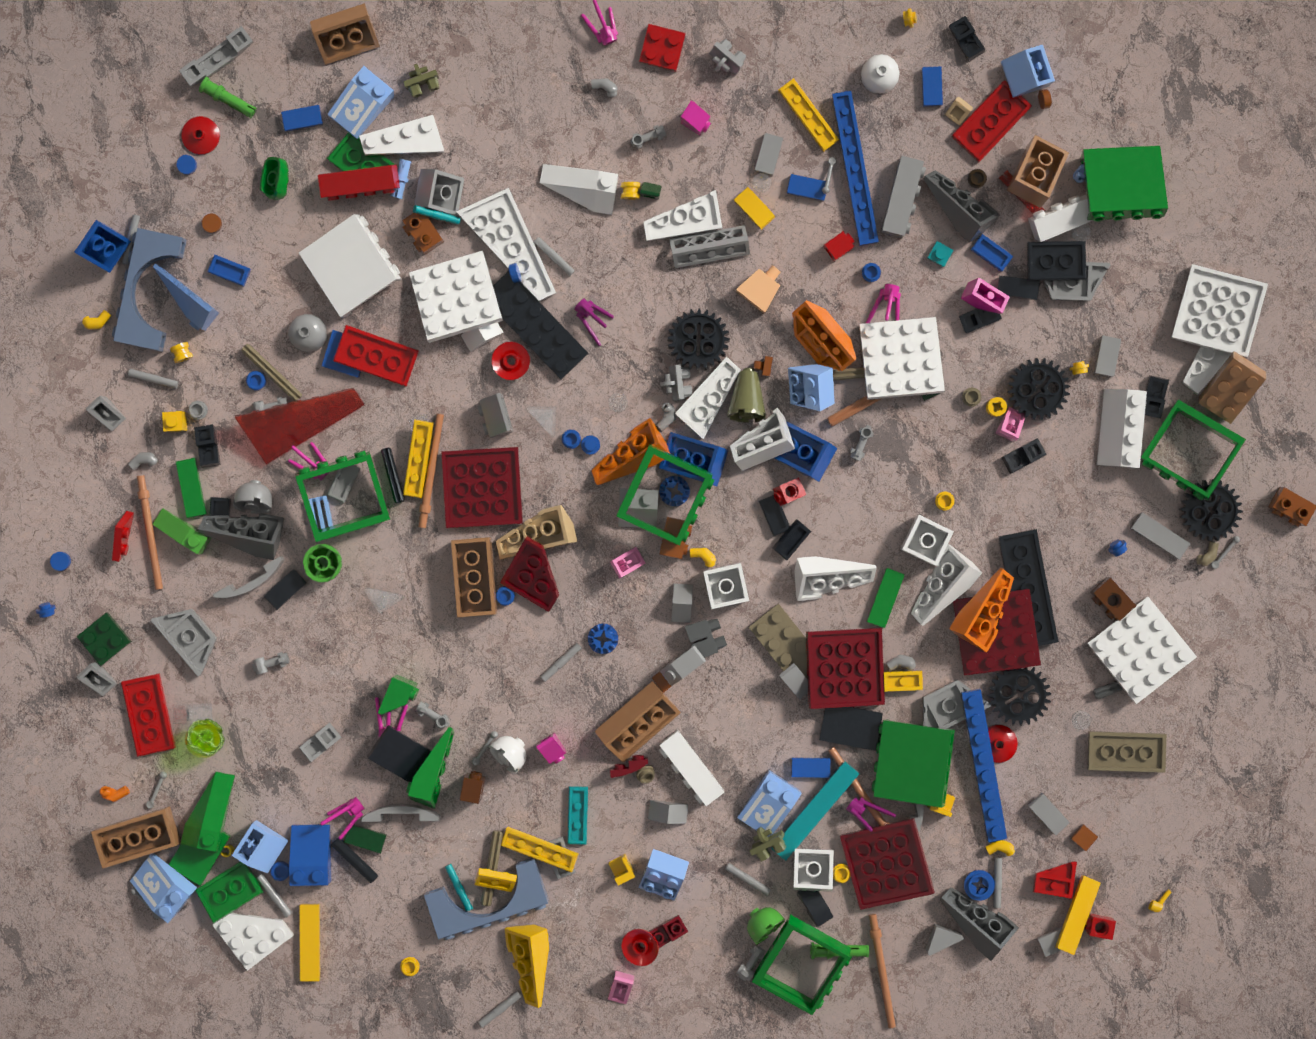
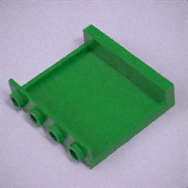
M1160 146L1083 149L1080 162L1084 165L1089 208L1087 220L1100 222L1108 219L1120 221L1130 218L1140 220L1142 218L1159 219L1165 217L1168 210Z
M889 719L883 720L879 727L881 742H878L876 749L879 757L874 765L876 780L872 782L873 797L940 808L944 807L955 730L890 721Z

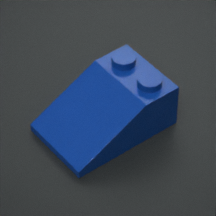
M95 220L75 250V253L110 273L131 241L108 225Z
M787 422L795 449L774 458L820 482L837 448L831 443Z
M670 432L667 441L670 454L712 473V479H714L713 486L717 487L729 450ZM663 460L660 463L659 469L700 482L704 480L703 477L669 461Z
M330 824L292 825L289 886L329 885L331 882Z

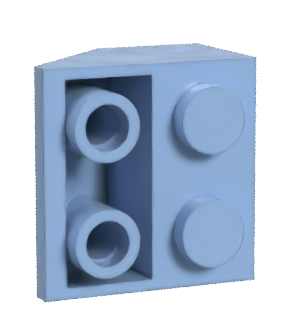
M1043 45L1026 49L1001 61L1013 98L1047 88L1055 82Z
M818 364L788 368L790 404L816 411H822L835 404L833 368Z
M256 820L251 824L232 856L249 867L268 873L289 840Z
M653 849L639 888L646 892L660 895L665 899L675 901L684 881L689 862Z

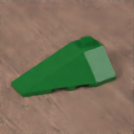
M447 728L414 775L412 782L408 783L406 793H408L410 800L435 809L442 786L440 784V776L446 770L444 758L449 756L455 733L453 728Z
M215 772L185 823L181 844L214 852L219 851L235 775Z

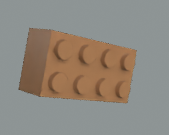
M491 537L451 540L457 617L497 614Z
M170 806L103 826L91 832L102 869L165 850L181 843Z

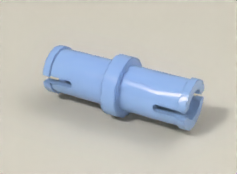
M399 159L397 170L400 188H394V192L390 196L399 199L403 198L405 184L409 180L407 176L411 161Z

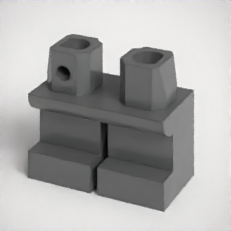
M704 619L685 625L690 642H694L691 643L692 647L695 645L704 658L718 653L719 649L727 646L724 635L713 638L711 633L721 629L718 619L708 621Z

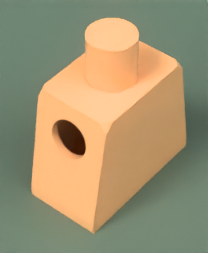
M773 265L766 273L758 269L736 289V292L765 314L780 287L775 279L781 272Z

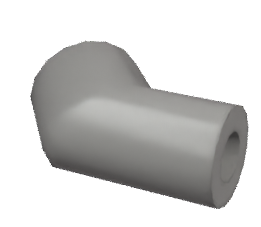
M609 79L591 80L592 89L603 88L607 91L608 97H615L617 95L618 88Z
M668 402L662 405L663 419L656 424L662 432L675 420V408Z
M140 452L128 465L133 470H136L142 463L154 466L158 460L151 452Z
M898 655L886 663L890 671L898 666L905 667L909 671L916 667L915 660L906 655Z

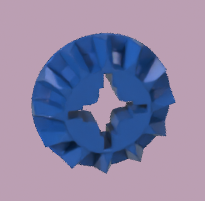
M670 476L661 483L659 494L665 504L680 506L687 501L690 488L683 478ZM678 483V491L683 494H676L673 499H670L671 492L666 488H674Z
M609 624L595 625L588 634V644L596 653H610L618 644L617 631ZM603 631H605V637L612 640L605 641L603 647H601V641L595 639V637H601Z
M974 870L964 880V890L973 900H985L994 892V879L984 870ZM981 878V883L987 887H980L977 891V887L972 882L977 883Z

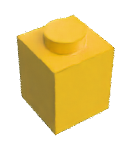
M162 412L163 432L188 431L186 412Z

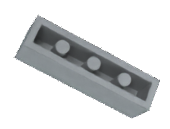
M906 156L900 157L880 233L899 238L909 234L911 223L908 221L910 215L913 216L916 209V204H913L914 198L919 196L921 186L918 185L919 179H923L926 167H923L924 161Z

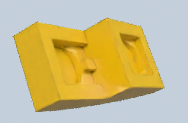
M749 187L734 199L735 203L761 230L775 218V215Z

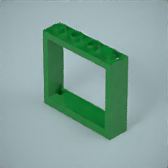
M1178 399L1141 456L1140 461L1143 462L1142 465L1149 470L1155 469L1160 472L1159 476L1166 480L1172 479L1177 482L1175 485L1180 489L1192 491V495L1201 501L1203 499L1208 500L1246 439ZM1178 412L1235 445L1206 491L1149 458Z
M649 444L616 516L680 546L681 542H686L690 532L687 529L689 525H694L698 514H695L698 506L702 508L706 497L703 495L706 489L710 490L714 483V479H712L713 474ZM653 455L704 478L677 537L626 513Z
M365 450L357 451L352 457L340 456L335 458V462H320L316 464L317 467L315 468L303 467V469L298 470V473H295L316 542L390 520L370 452H365ZM366 461L381 511L318 530L303 480Z
M790 914L755 970L752 982L813 1015L816 1009L819 1010L822 1007L825 995L829 996L831 993L833 982L840 979L843 972L841 971L842 968L849 965V961L852 958L850 956L851 948ZM793 930L839 955L812 999L766 974Z

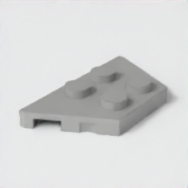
M1086 262V280L1043 281L1051 300L1091 301L1107 269H1109L1110 263Z
M193 609L152 618V623L194 673L200 676L217 640L214 633Z
M955 680L923 696V726L947 729L965 720L961 692L970 691L971 689L959 680ZM983 699L984 710L991 707L990 703Z

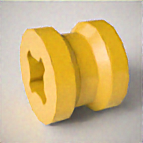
M639 182L621 183L623 188L621 199H640V194L638 193L640 188Z
M188 342L180 343L170 348V352L174 354L175 363L193 358L192 353L188 350Z
M1000 397L992 398L986 404L987 413L993 417L1003 415L1007 409L1005 400Z

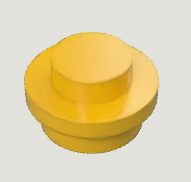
M908 8V11H903L905 27L910 26V28H913L914 23H917L916 12H912L911 8Z
M1084 361L1073 363L1070 371H1072L1073 375L1087 373L1089 364L1085 365Z
M946 491L940 492L935 498L936 506L943 511L951 509L955 502L953 495Z
M842 863L835 865L833 868V879L838 883L847 882L851 877L848 866Z
M406 957L400 964L401 972L406 976H414L420 968L418 960L414 957Z

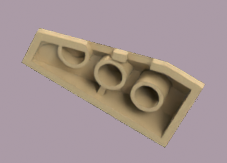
M562 505L541 510L537 515L526 520L522 525L498 539L496 545L499 558L502 560L515 557L527 536L543 545L544 549L575 543L577 538L573 522Z

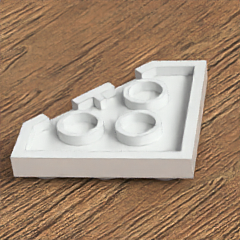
M231 913L213 924V927L247 971L294 935L283 919H270L254 915Z

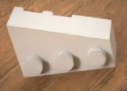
M778 408L766 420H761L755 429L751 432H746L730 445L734 461L742 471L795 449L785 416Z

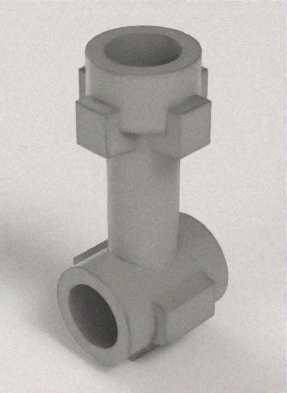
M663 125L654 126V131L644 135L633 134L630 141L631 146L640 149L643 143L655 138L662 140L666 136Z
M278 397L277 402L264 404L263 401H256L252 403L251 407L255 418L267 416V411L279 409L280 412L286 411L285 409H289L286 397Z
M869 425L859 429L860 439L856 448L850 451V457L858 461L864 458L865 453L862 451L867 439L873 437L874 434Z
M287 652L277 653L278 657L265 660L264 657L253 660L254 672L256 671L258 675L268 672V667L279 664L281 667L287 666L286 664L290 663Z
M420 702L415 710L419 716L426 715L433 719L440 729L449 726L448 715H439L428 708L430 704Z
M758 945L751 949L750 953H752V956L747 964H741L736 973L744 981L751 980L755 973L752 970L758 959L762 960L765 956V950Z

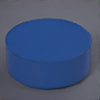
M182 155L177 160V168L181 173L190 175L196 171L197 162L190 155Z
M517 263L510 264L508 269L513 283L521 282V274Z
M259 371L249 373L246 378L247 386L256 391L263 389L266 385L265 375Z
M56 552L51 556L50 564L53 569L63 571L69 568L71 558L66 552Z
M506 586L499 588L496 592V600L501 605H509L515 599L514 591Z
M284 861L276 862L270 870L272 878L276 881L287 879L289 877V865Z

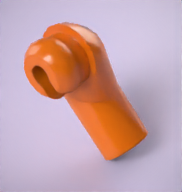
M126 785L118 790L103 786L99 791L102 798L112 802H116L130 794Z

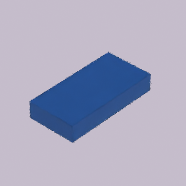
M942 66L922 67L923 107L943 105Z
M320 105L281 112L286 132L323 125Z
M791 174L787 194L824 201L826 194L822 192V188L825 187L826 181Z
M983 234L971 248L972 252L1000 272L1005 269L1013 258L1010 253Z
M215 254L208 269V273L241 286H245L251 271L246 266Z
M792 757L791 777L830 778V758Z

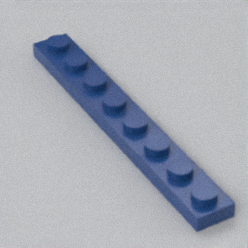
M852 92L832 94L859 246L878 243V234Z
M981 689L961 692L987 841L1007 839Z

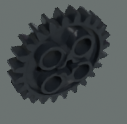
M698 308L696 314H694L692 309H690V315L683 312V319L677 316L678 324L672 322L674 329H669L668 332L672 336L667 338V341L673 342L668 345V349H674L671 352V356L677 355L676 362L682 360V367L689 364V370L696 366L697 371H699L700 366L707 370V364L714 367V361L720 363L721 359L719 356L725 357L726 353L723 350H728L729 348L725 343L730 342V338L725 337L729 335V331L724 330L726 323L720 325L721 317L715 320V313L709 316L706 309L704 314H701L700 308ZM698 323L701 325L700 356L696 355ZM686 327H692L694 329V332L688 334L684 331V329ZM710 327L713 329V333L706 334L703 329ZM687 345H690L694 348V350L692 352H686L683 348ZM711 346L713 351L706 353L703 347Z
M1035 358L1033 364L1030 359L1026 361L1027 366L1023 363L1019 364L1021 370L1015 368L1014 372L1017 375H1010L1013 382L1007 383L1008 386L1012 387L1007 393L1013 395L1008 400L1015 401L1012 407H1019L1017 413L1019 414L1024 411L1025 418L1031 414L1032 420H1035L1037 415L1039 420H1043L1044 414L1049 419L1051 418L1050 412L1054 415L1058 414L1056 408L1063 410L1064 408L1061 403L1068 402L1064 396L1070 395V393L1065 391L1070 385H1065L1064 382L1069 378L1062 377L1065 371H1058L1060 365L1052 367L1053 361L1051 360L1046 364V358H1043L1041 363H1039L1038 358ZM1035 370L1039 371L1042 375L1040 381L1033 378ZM1050 376V379L1041 387L1040 390L1042 392L1035 394L1030 403H1028V398L1037 390L1035 386L1041 385L1045 378ZM1049 383L1055 384V393L1049 392ZM1023 385H1026L1029 388V394L1027 396L1021 393V387ZM1038 397L1044 401L1042 408L1037 407L1035 404Z
M1210 479L1209 485L1206 480H1202V486L1199 483H1195V485L1206 491L1214 479ZM1220 480L1211 494L1210 502H1206L1205 499L1202 501L1192 495V491H1190V494H1183L1187 499L1180 500L1184 507L1179 508V510L1184 511V514L1179 516V518H1185L1186 521L1182 525H1189L1187 532L1194 531L1193 537H1197L1200 534V540H1204L1207 536V541H1212L1214 536L1216 541H1220V535L1223 538H1227L1226 532L1234 533L1231 527H1239L1235 521L1242 520V518L1237 516L1238 513H1243L1242 510L1238 509V506H1241L1242 503L1236 502L1240 496H1233L1235 489L1228 490L1229 484L1222 486V481ZM1223 502L1228 506L1226 512H1222L1220 509ZM1208 507H1213V514H1209ZM1196 508L1201 510V517L1198 519L1194 516ZM1213 518L1218 522L1215 529L1210 526V521Z
M1028 667L1024 669H1010V671L1003 670V675L996 673L998 680L992 679L995 686H990L989 689L994 691V693L989 694L988 697L994 698V700L990 702V705H996L993 712H1000L998 718L1005 716V723L1010 719L1012 720V726H1014L1016 721H1019L1020 726H1022L1023 721L1030 725V719L1037 722V715L1040 717L1044 716L1041 710L1048 711L1044 704L1051 703L1050 700L1046 699V697L1052 695V693L1046 692L1050 685H1044L1047 678L1040 679L1042 672L1035 674V667L1030 671ZM1020 677H1025L1028 679V685L1021 687L1018 685L1017 680ZM1030 686H1035L1034 689L1023 695L1024 699L1017 698L1008 705L1005 704L1007 700L1016 696V691L1021 693ZM1009 687L1012 690V694L1005 697L1001 694V689ZM1031 693L1037 694L1039 697L1038 702L1031 703L1028 700V695ZM1018 703L1022 706V711L1014 713L1011 706Z

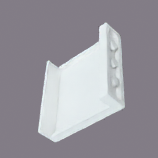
M353 214L299 252V255L340 317L349 316L355 308L393 282L401 280L399 269L395 264L392 265L390 263L388 252L384 248L381 249L377 243L379 239L374 232H370L367 226L369 224L367 220L357 214Z

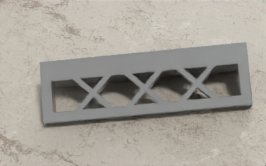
M745 225L669 239L675 268L750 255ZM737 233L743 234V236L733 237V235ZM716 237H722V238H723L722 240H719V241L713 240V239L716 238ZM696 241H704L702 244H695ZM678 244H684V245H685L684 247H681V248H675V245H678Z

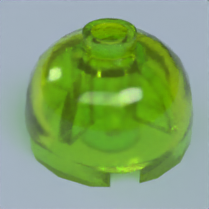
M211 719L196 720L189 726L185 735V745L188 751L198 758L214 756L221 750L225 742V737L222 733L223 729L217 722Z

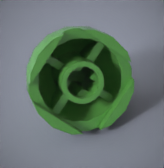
M318 544L311 547L305 553L303 559L305 572L308 577L317 582L333 580L342 568V557L339 551L327 544Z
M765 907L761 910L756 908L749 914L751 918L747 923V931L751 939L758 945L769 937L768 935L775 932L785 922V919L777 910L771 907Z

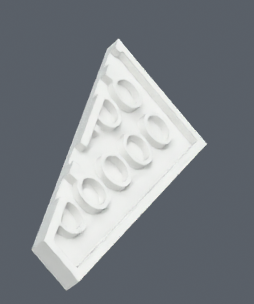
M509 188L456 211L507 267L510 264L517 263L522 284L538 301L557 294Z

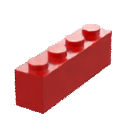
M397 165L318 175L321 198L327 197L328 201L339 200L340 195H346L347 199L358 197L357 193L364 192V196L376 195V191L383 190V194L393 193L394 188H400Z

